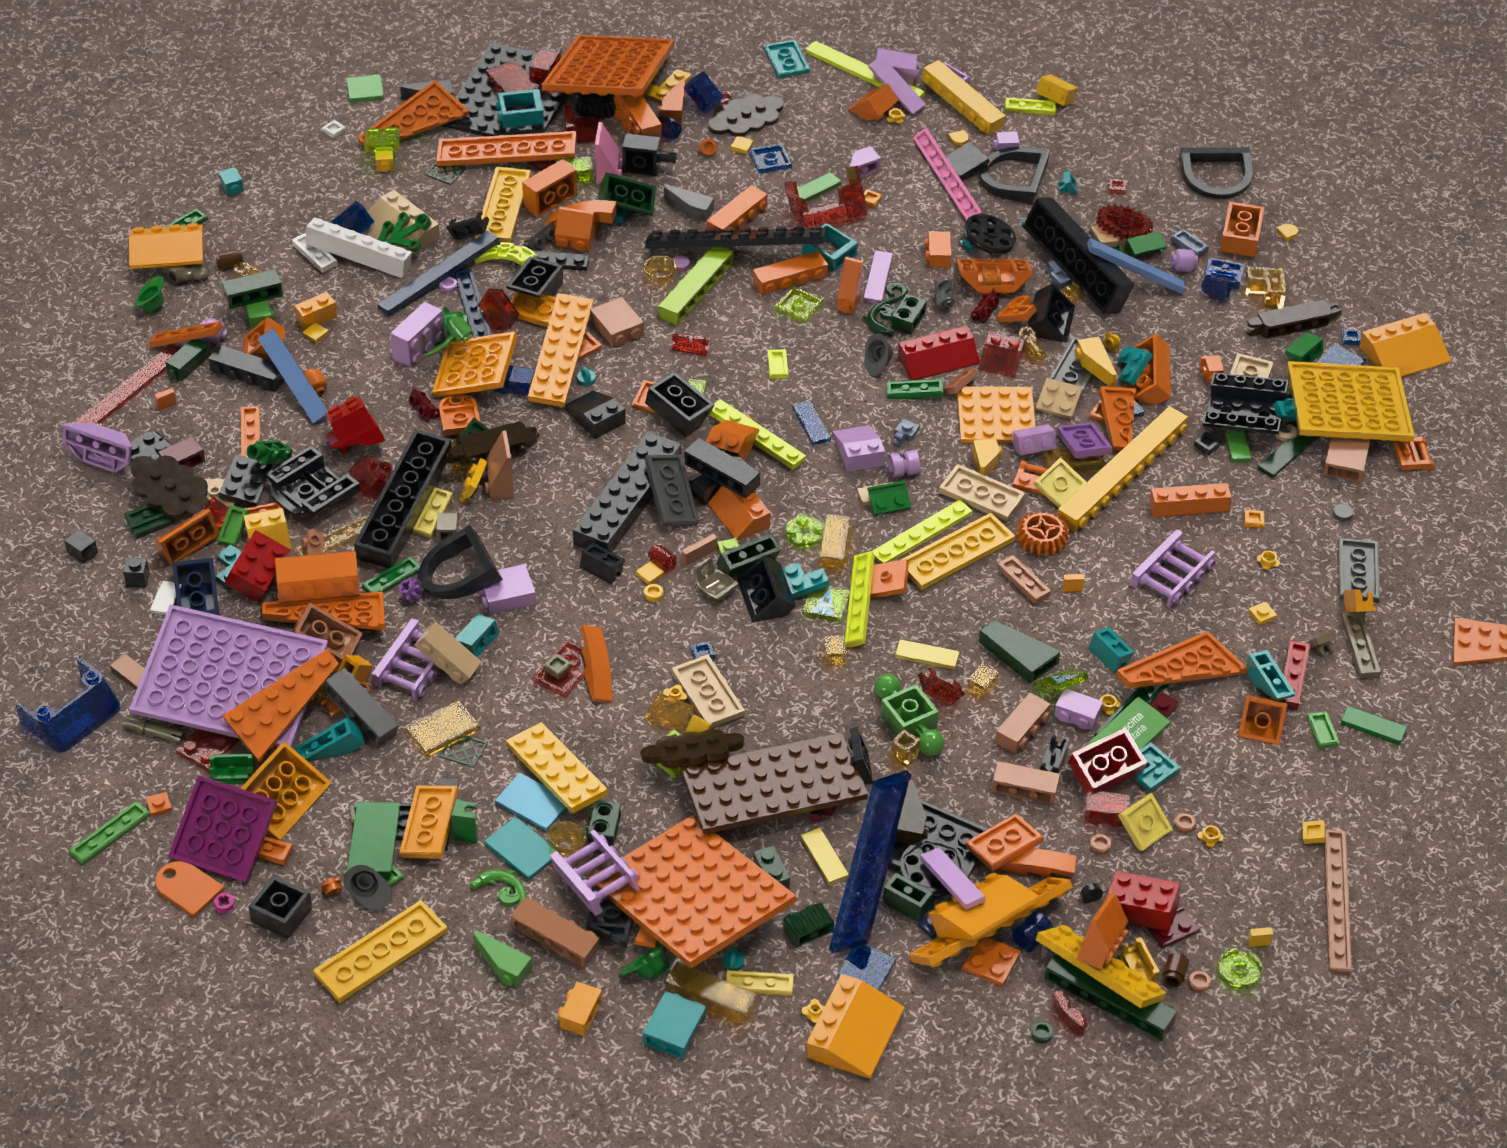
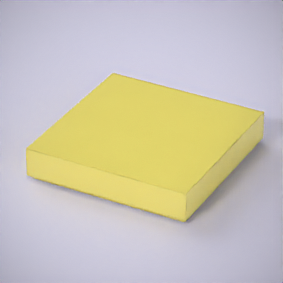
M1060 457L1034 482V485L1052 503L1060 508L1087 482Z
M1152 793L1147 794L1118 814L1139 851L1145 850L1173 830Z

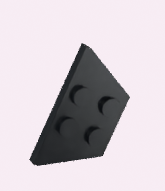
M605 897L599 903L603 911L602 913L595 916L591 911L589 912L586 929L587 931H592L600 938L627 948L634 920L613 904L609 898Z

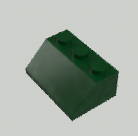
M606 172L599 186L598 199L616 201L617 207L653 216L656 186Z

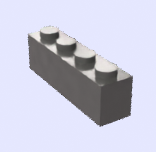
M344 668L325 681L323 692L353 723L361 728V732L376 748L396 735L399 726L397 720L384 710L383 705L371 696L367 688L362 687L352 673H349Z

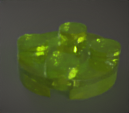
M800 513L786 525L787 540L799 548L814 547L820 544L824 538V524L814 517ZM801 530H808V533L802 534Z
M1232 948L1221 955L1217 965V973L1221 981L1232 989H1249L1259 982L1262 975V963L1253 952L1249 950L1244 952L1240 951V948ZM1235 966L1243 967V972L1237 971Z

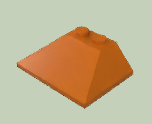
M956 259L960 275L977 292H981L982 295L990 293L992 289L999 292V295H1009V293H1014L1033 275V270L1027 259Z

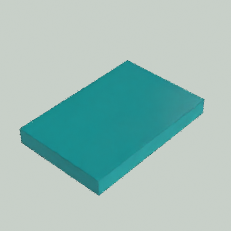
M796 40L764 45V50L778 78L810 73V68Z
M516 816L484 841L490 850L528 881L552 863L549 855L556 851L560 854L557 849Z

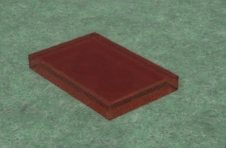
M515 59L486 70L487 77L502 93L539 89L540 91V86Z
M566 639L548 660L555 654H559L572 663V669L558 680L543 670L542 666L532 677V681L566 698L585 677L583 670L586 667V663L581 651L583 647Z

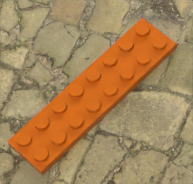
M576 131L439 139L437 167L574 159L577 135Z

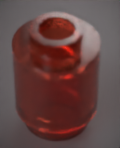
M656 544L648 552L650 561L664 572L673 570L677 565V557L662 545Z

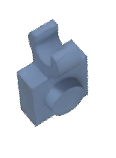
M1054 260L1047 263L1050 267L1046 269L1050 274L1049 278L1059 288L1074 283Z
M903 419L895 429L894 438H896V441L893 445L901 447L906 439L911 441L920 430V425Z

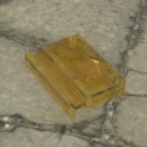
M657 692L655 700H653L645 715V720L683 734L691 719V715L695 712V707Z

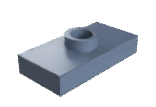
M1185 229L1171 236V242L1181 249L1193 250L1198 257L1209 251L1208 245Z

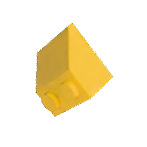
M283 508L244 515L248 541L254 531L257 530L292 550Z

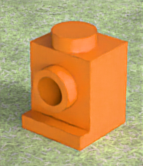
M1219 355L1201 356L1199 370L1202 377H1206L1207 384H1211L1213 372L1224 373Z

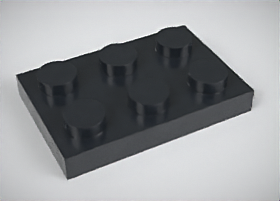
M235 454L219 491L218 498L248 507L257 506L268 480L265 473L272 470L273 464L262 465L255 459Z

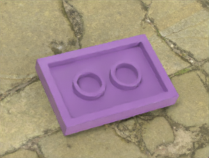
M1093 422L1057 426V434L1075 458L1084 459L1089 456L1101 457L1105 454H1112V446Z

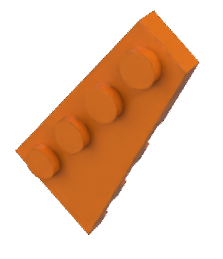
M1101 386L1099 389L1112 451H1121L1132 441L1136 388Z

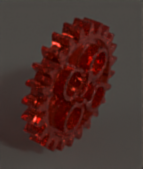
M1108 204L1107 207L1103 206L1102 209L1100 208L1097 213L1096 223L1099 224L1098 227H1102V231H1108V235L1113 234L1114 238L1120 237V240L1150 234L1153 230L1151 218H1147V214H1141L1142 211H1135L1136 208H1129L1128 205L1123 207L1122 204L1120 206L1113 204L1112 207Z

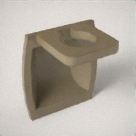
M710 557L695 567L698 578L696 585L715 600L726 598L738 586L736 581L729 575L714 569L713 561ZM708 565L707 574H701L702 568Z

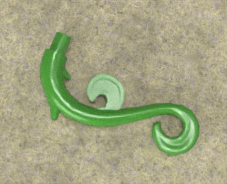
M514 870L485 871L477 875V879L470 883V887L473 890L482 885L486 886L489 883L496 884V882H504L510 885L515 890L514 894H510L512 892L511 887H503L498 893L499 901L506 906H513L518 902L521 903L524 897H527L521 881L512 875L515 873Z

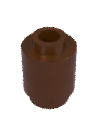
M234 249L220 252L218 257H216L218 268L222 267V270L240 267L241 264H244L240 250L236 251Z
M1172 953L1168 955L1163 971L1164 982L1167 985L1178 987L1184 982L1189 966V960L1184 954Z

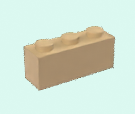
M437 622L427 627L415 643V646L422 654L430 658L438 668L445 671L453 681L459 684L467 681L481 663L474 654Z

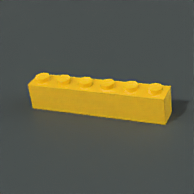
M940 60L923 68L922 81L981 131L990 135L1004 127L1006 116Z

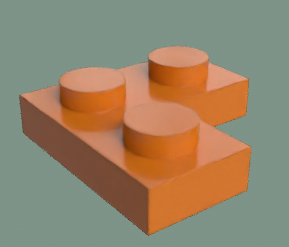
M1017 296L996 317L1000 323L1026 322L1031 319V316L1037 310L1034 304L1029 305L1032 302L1030 296Z

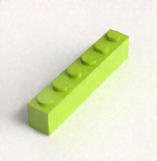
M712 247L708 249L702 259L697 261L692 270H689L687 275L669 292L668 296L659 303V318L678 326L733 264L734 251L725 247Z

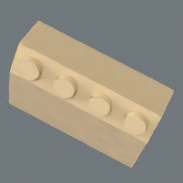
M392 190L380 197L354 228L363 235L378 239L385 221H391L395 226L398 221V215L401 212H406L410 217V221L403 225V230L414 224L415 218L424 212L397 191ZM429 217L431 225L428 229H419L404 237L409 240L416 239L421 244V248L418 251L440 239L439 224L431 217ZM392 232L388 233L386 239L391 236ZM392 244L394 246L401 247L405 250L411 251L412 255L418 252L412 251L409 247Z

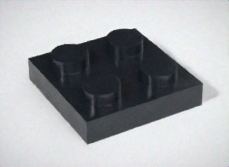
M858 726L850 728L851 737L848 738L850 749L853 750V754H850L852 764L856 765L865 784H873L868 749Z

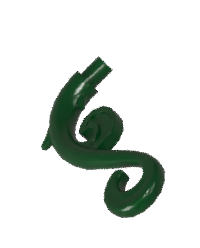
M900 282L889 283L886 287V293L892 298L877 303L870 309L868 316L862 317L876 333L893 336L895 333V329L888 328L887 325L878 322L876 316L880 312L881 318L890 319L892 311H895L891 304L900 301L908 293L905 284ZM897 289L901 291V294L895 296V293L892 291Z

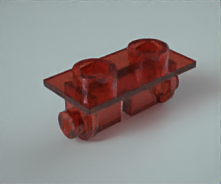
M677 332L672 335L673 343L670 350L706 356L711 342L706 337L692 336V339H689V335Z

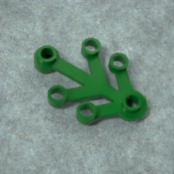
M401 212L398 215V221L395 226L391 221L383 223V229L377 240L391 245L397 244L409 247L412 251L416 252L421 248V244L416 239L409 240L404 237L419 229H428L431 225V219L426 214L421 213L415 218L414 224L402 230L403 225L410 221V217L406 212ZM392 232L391 236L386 239L388 233Z

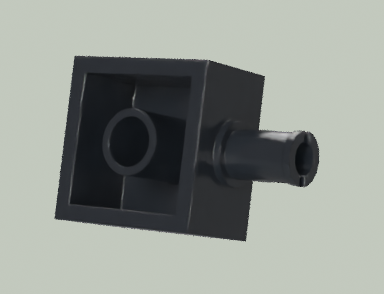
M635 134L625 135L622 145L624 173L657 176L661 162L676 164L677 153L663 152L660 149V137Z

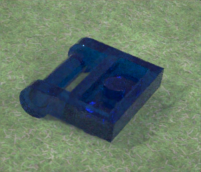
M1209 257L1203 284L1212 283L1234 287L1235 290H1239L1245 264Z

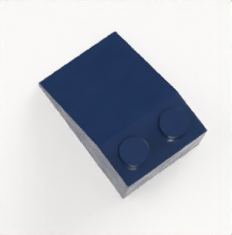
M213 558L172 562L177 606L219 615Z

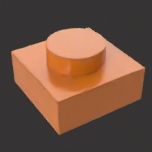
M167 792L146 797L151 817L172 812Z

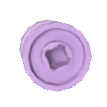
M916 450L905 451L903 455L900 452L888 455L890 472L894 471L892 478L904 477L905 473L908 476L920 474V459Z

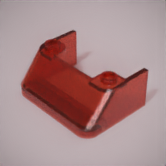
M858 165L846 167L849 185L842 186L839 189V202L808 209L807 202L799 197L796 181L784 182L790 210L800 226L811 228L812 226H822L828 223L833 227L866 217L868 208Z

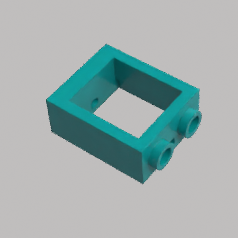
M539 89L498 93L499 100H496V109L498 111V120L502 121L503 128L544 124V110ZM534 106V109L506 111V107Z
M825 223L822 225V228L827 230L825 240H828L840 249L830 255L817 247L819 244H802V253L806 255L819 251L828 264L827 268L835 272L844 265L845 257L854 258L857 256L858 242Z

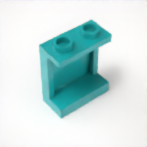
M665 991L643 1031V1044L685 1059L688 1053V1045L700 1022L706 1019V1006L697 1001L682 998L678 994Z

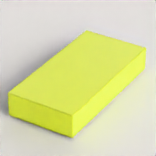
M786 349L767 350L770 379L788 378Z

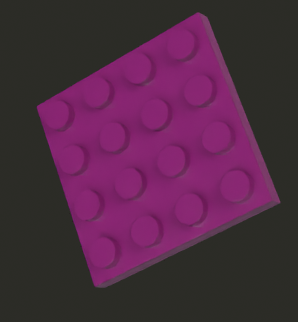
M198 775L168 857L248 883L278 801Z

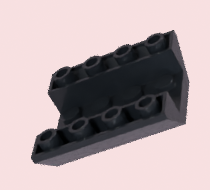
M1213 372L1208 409L1205 410L1202 426L1280 435L1283 421L1277 417L1273 404L1276 401H1284L1287 398L1289 380Z

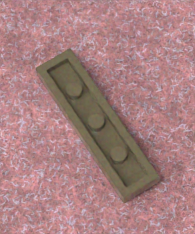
M1343 612L1341 619L1359 678L1380 677L1381 670L1363 613Z

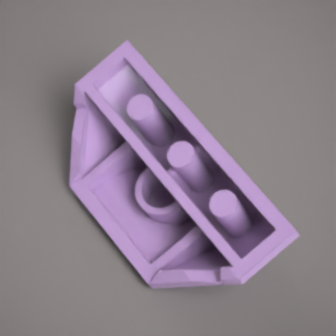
M95 423L63 424L62 442L70 448L72 453L81 462L114 473L131 463L132 446L125 433Z

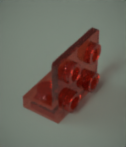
M564 105L566 132L576 131V143L596 142L599 118H575V112H572L571 105Z

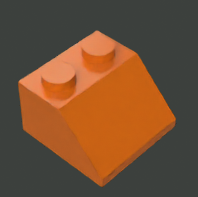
M887 83L866 93L848 111L869 121L874 119L878 121L885 116L884 112H889L895 107L894 104L898 101V98Z
M559 207L555 230V246L577 249L578 251H590L595 240L594 212Z
M265 318L244 336L242 352L272 361L258 338L273 328L284 342L285 328L271 318Z
M724 420L712 427L706 442L725 451L729 455L737 454L746 462L759 429Z
M1246 694L1238 737L1279 745L1287 702Z

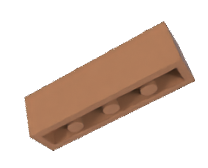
M524 897L510 916L512 928L584 968L599 950V938L595 933L580 928L572 920L568 921L562 918L559 913L554 910H548L537 900Z

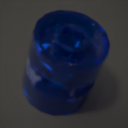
M1034 911L1012 931V937L1016 944L1027 952H1032L1041 944L1035 940L1038 932L1051 929L1053 925L1043 913Z

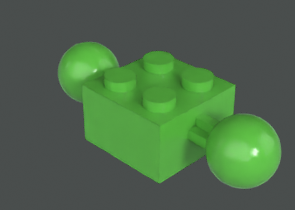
M884 674L878 677L875 682V692L881 698L880 715L902 743L919 736L918 747L922 753L928 756L939 754L944 748L945 741L939 731L933 730L937 728L939 711L917 684L901 690L900 681L896 676Z

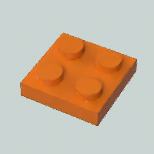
M983 937L978 940L979 943L971 950L962 970L1003 987L1021 951L989 937Z

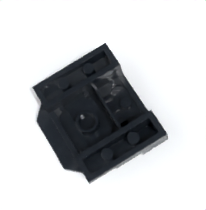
M312 445L265 473L267 479L272 484L271 497L283 509L294 516L314 515L325 507H331L340 500L346 501L361 491L360 483L349 474L340 478L327 468L324 463L323 454Z

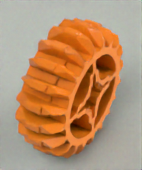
M1038 511L1037 514L1031 512L1030 515H1025L1023 519H1020L1016 530L1019 546H1023L1024 551L1030 549L1031 555L1037 552L1038 557L1041 553H1044L1046 558L1049 553L1053 556L1056 552L1061 553L1062 548L1065 549L1069 540V529L1066 521H1062L1061 516L1056 517L1055 513L1048 514L1047 511L1045 513Z

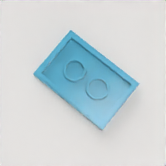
M519 773L495 799L496 805L546 832L567 810L546 786L522 773Z

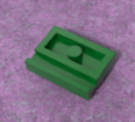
M905 480L867 488L873 515L911 508Z

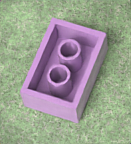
M424 302L390 333L393 359L411 367L415 363H419L422 356L430 352L437 342H441L444 339V320L441 309Z

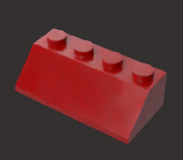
M967 325L902 341L898 344V359L911 381L980 364L975 340Z

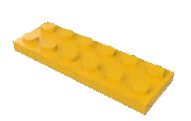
M496 167L484 204L482 220L484 217L489 218L486 231L498 236L499 243H511L523 203L522 182L530 178L531 170Z
M989 513L901 560L907 559L909 563L908 577L921 590H924L1014 542L1015 535L992 513Z
M542 722L506 740L507 746L572 814L608 795V789Z
M420 900L313 970L314 976L341 1003L448 933V927Z
M1061 925L1038 932L1036 941L1139 1008L1165 999L1167 992L1162 990L1157 983L1148 981L1142 977L1140 972L1126 967L1124 962L1119 959L1112 958L1110 964L1105 963L1101 970L1076 959L1085 937L1078 936L1072 932L1073 930L1070 927Z

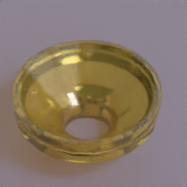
M653 256L644 263L646 277L654 282H666L676 274V263L670 257ZM662 272L665 276L658 277L655 274Z
M561 821L549 828L547 839L549 845L555 851L563 855H570L584 847L587 835L580 825L574 822ZM562 842H569L572 846L565 848L561 847L560 844Z

